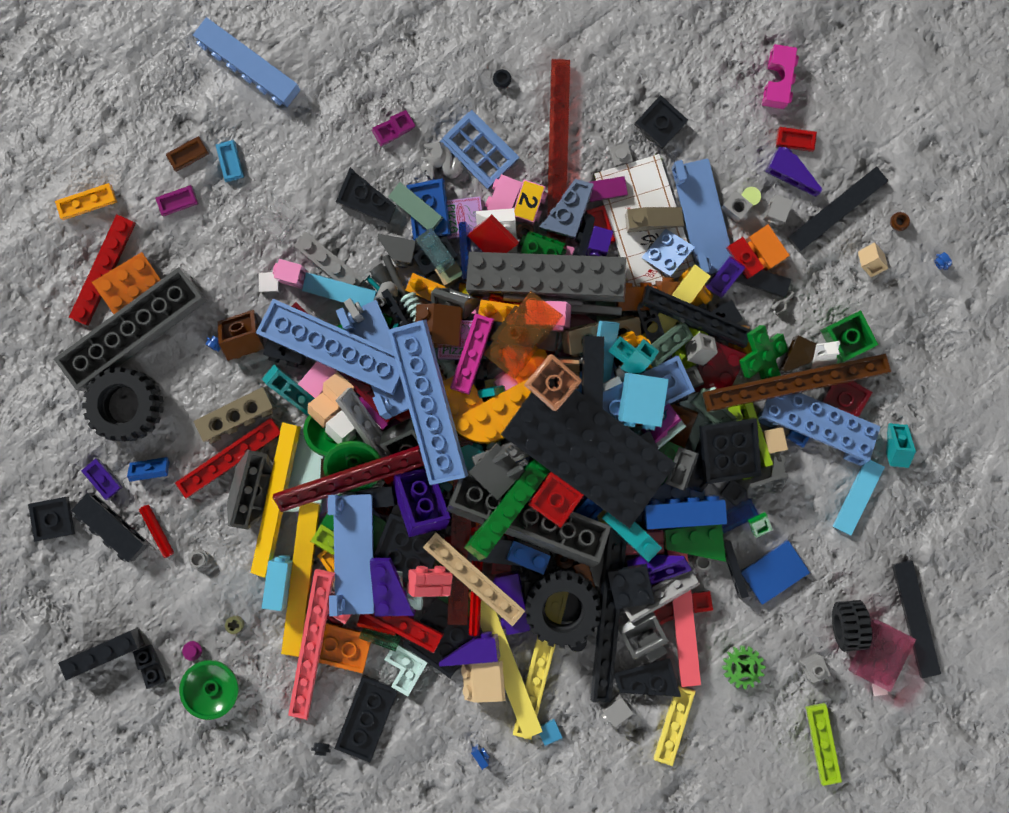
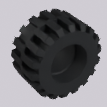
M863 601L835 602L832 610V626L839 648L844 652L869 649L872 642V624L869 612Z

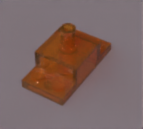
M530 291L520 306H514L491 337L494 341L483 355L513 379H516L562 318L563 314Z

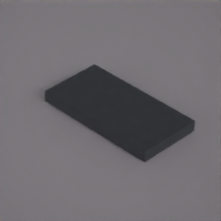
M362 675L335 745V750L371 763L398 692L391 687L392 685Z

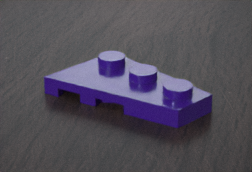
M371 558L370 571L375 616H414V608L410 605L408 595L400 583V577L392 559Z

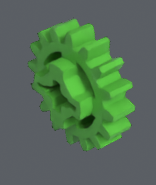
M743 645L740 646V650L733 647V653L727 652L729 658H723L726 665H723L722 669L727 670L723 675L726 678L730 677L728 682L730 684L735 682L736 688H739L741 684L744 689H747L748 684L753 688V682L760 683L761 681L758 677L765 675L761 672V669H765L766 666L760 664L764 659L758 657V651L755 650L752 653L753 648L750 646L747 650ZM740 655H746L744 658H738ZM732 662H734L733 670H731ZM738 662L744 664L749 672L743 670L740 667L741 665L738 664Z

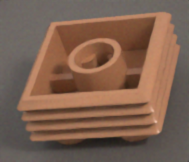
M552 354L543 361L525 382L524 386L549 408L557 411L582 380ZM556 378L555 383L557 386L549 387V379Z

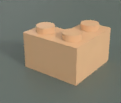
M336 372L323 383V392L308 403V414L323 428L326 427V422L342 410L335 400L347 388L354 390V386L339 372Z

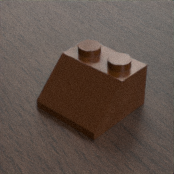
M435 303L416 304L415 322L427 321L434 348L461 346L462 307Z
M254 310L217 321L218 343L227 361L238 359L251 353H257L264 349L263 337L256 334L259 323Z

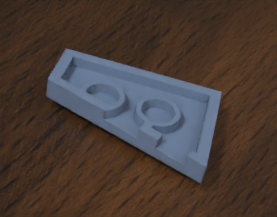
M575 179L539 228L576 239L594 187L593 183Z

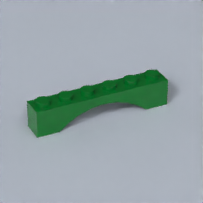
M532 457L528 464L525 465L523 474L515 481L497 508L464 547L478 560L487 558L550 472L549 469Z

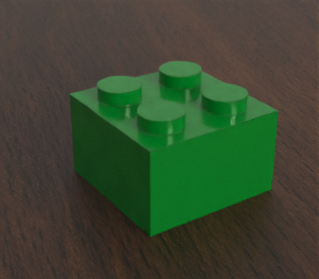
M861 310L820 330L826 343L840 341L838 349L840 354L836 357L838 359L837 364L845 362L878 345Z

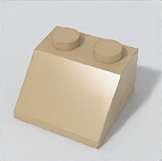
M498 660V662L462 665L461 674L463 676V695L465 700L475 703L506 701L503 662L501 660Z

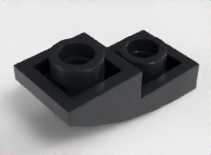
M151 644L133 651L137 669L141 670L146 689H151L167 682L160 660Z

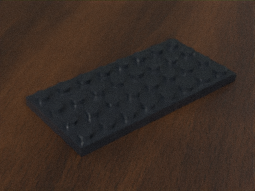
M556 378L549 379V387L557 386L555 383ZM576 389L557 411H553L536 395L530 392L500 434L629 528H631L677 464Z

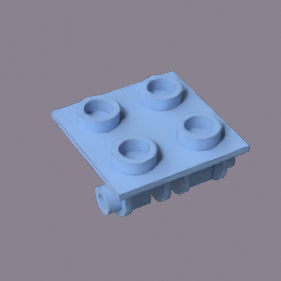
M665 228L642 256V259L661 270L665 277H671L695 247Z

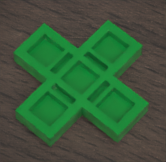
M759 325L747 333L752 352L739 360L744 377L751 378L758 372L761 380L781 376L776 359L788 351L784 334L777 333L769 339L766 327Z

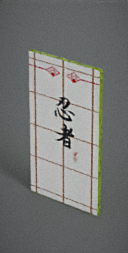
M660 154L594 174L596 181L625 176L628 195L602 200L605 205L619 256L626 257L627 281L628 283H633V286H640L641 282H652L653 286L655 281H662V277H665L661 270L642 259V256L665 229L627 233L625 220L627 209L676 207ZM683 227L667 228V230L687 242ZM691 254L671 277H674V279L679 278L684 270L695 265Z

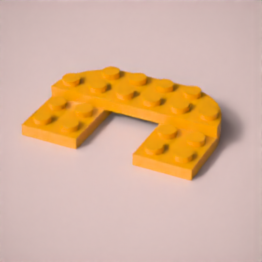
M513 344L500 350V354L514 376L517 385L486 402L479 398L474 384L470 395L450 389L454 376L443 381L456 432L464 439L479 444H490L503 440L505 437L500 435L531 392L524 386L525 382L548 357L545 350Z

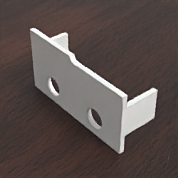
M840 341L816 344L811 369L817 366L824 367L837 364L838 359L836 357L840 354L838 350Z

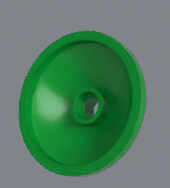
M308 415L303 427L305 442L312 451L325 457L327 452L337 443L329 438V435L325 432L326 427L323 428Z
M359 441L342 442L333 446L327 452L323 463L324 474L328 476L380 459L381 456L373 447ZM378 481L348 491L356 492L359 490L368 489L375 485Z
M204 660L191 666L183 675L179 687L180 699L185 709L191 715L203 720H213L224 716L236 703L239 693L238 680L234 672L227 665L216 660ZM210 684L215 685V690L210 688Z

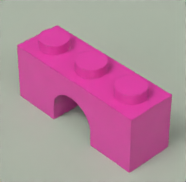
M775 44L771 49L768 69L777 71L780 74L781 81H769L764 88L762 106L784 109L788 103H791L793 98L791 85H794L796 79L794 67L797 66L799 55H796V47Z

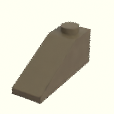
M643 207L627 209L625 213L627 233L684 227L682 207Z

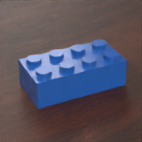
M706 495L704 499L696 496L684 497V501H680L677 498H665V502L651 499L641 512L642 527L646 529L727 524L726 502L715 495Z

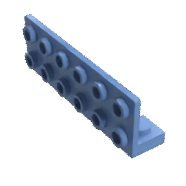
M709 159L683 164L682 160L675 161L671 169L682 207L689 242L695 247L692 251L695 265L707 274H714L729 257L730 253L726 247L730 245Z
M377 300L362 306L364 312L361 314L365 320L359 324L350 312H347L343 307L336 310L341 325L346 331L393 351L388 334L389 326ZM401 381L394 395L371 386L375 394L373 401L379 415L385 420L409 410Z
M802 393L767 399L763 410L757 414L759 424L771 429L779 424L845 452L843 459L859 466L870 461L880 431V426Z
M371 494L328 495V515H334L335 595L329 596V616L373 614L375 611L370 571V559L374 558L373 497Z

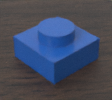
M479 744L472 748L471 754L483 770L489 766L488 758L490 756L484 747L481 749Z

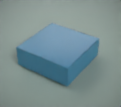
M555 719L540 725L543 732L539 734L545 746L562 738Z

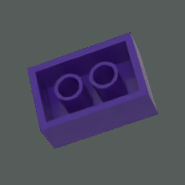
M425 468L396 474L392 485H394L395 497L409 537L446 529L450 521L449 513L446 511V504L439 485L429 484Z

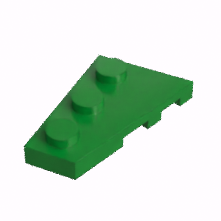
M722 524L663 529L665 549L726 562Z

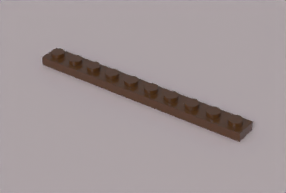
M885 353L710 390L702 394L707 412L884 375L890 373L891 369Z

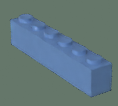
M207 17L194 32L193 36L197 40L196 44L202 50L208 49L211 51V55L217 61L223 60L226 62L227 68L234 73L236 71L241 73L242 79L249 84L253 82L257 85L256 89L262 94L268 93L272 96L271 100L277 105L281 106L283 104L285 107H288L300 92L296 82Z

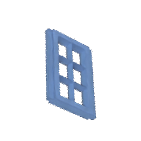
M473 110L468 112L440 140L451 151V154L457 157L462 162V165L487 190L494 184L495 179H499L501 174L504 175L520 158ZM469 122L480 132L473 140L462 130ZM459 132L470 142L463 150L452 140ZM482 136L494 146L487 154L476 144ZM472 146L484 156L477 164L466 154ZM496 150L507 159L501 167L490 158ZM486 160L497 169L491 177L479 167Z

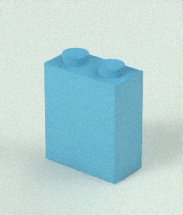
M625 373L618 420L624 421L623 424L625 426L635 427L636 423L643 424L644 429L655 430V426L661 427L669 379Z
M279 555V557L268 561L262 609L282 611L287 608L293 563L290 556Z

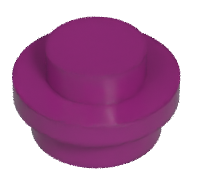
M189 641L183 646L182 654L189 661L197 660L202 654V647L196 641Z

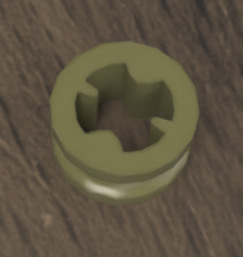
M232 616L225 622V629L230 634H237L244 627V620L240 616ZM234 620L238 621L236 624L239 623V627L235 628V630L232 629L233 626H230V623L234 622Z

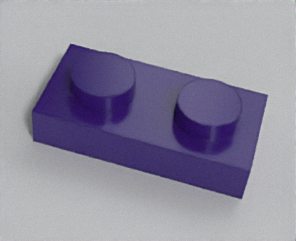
M729 255L706 285V288L722 298L743 272L745 266Z
M95 458L81 470L105 500H109L123 488L99 458Z

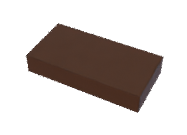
M197 136L166 153V156L174 171L177 172L207 156L209 153L201 138Z

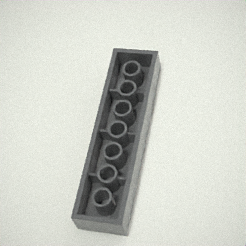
M469 252L466 291L471 296L489 297L490 294L504 296L505 293L582 299V301L625 302L626 257Z
M178 267L55 357L54 361L76 390L86 391L89 389L88 384L90 381L95 382V376L99 373L104 374V371L108 369L115 370V368L122 365L208 300L184 269Z
M467 470L468 476L458 479L446 511L482 525L497 508L511 487L496 500ZM531 496L505 532L507 535L594 568L600 563L611 526L572 512L560 528L528 505L533 497Z

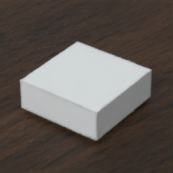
M273 272L259 273L260 293L279 292V281L274 278Z

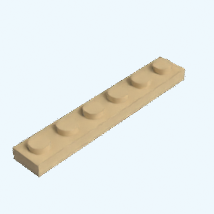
M435 533L423 546L431 556L511 626L523 615L524 609L440 535Z

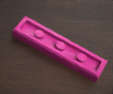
M475 313L450 389L470 395L494 319Z

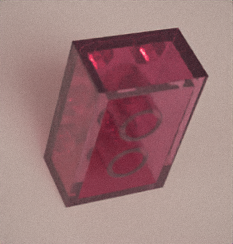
M873 618L871 622V646L867 650L857 651L848 670L891 692L916 639Z

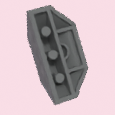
M247 450L237 464L227 500L228 526L248 530L251 525L262 518L273 468L267 454Z

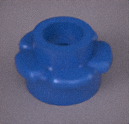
M943 252L936 255L934 262L938 269L948 270L952 265V260L948 254Z
M212 336V338L207 337L206 339L208 340L205 345L219 352L221 348L218 338Z

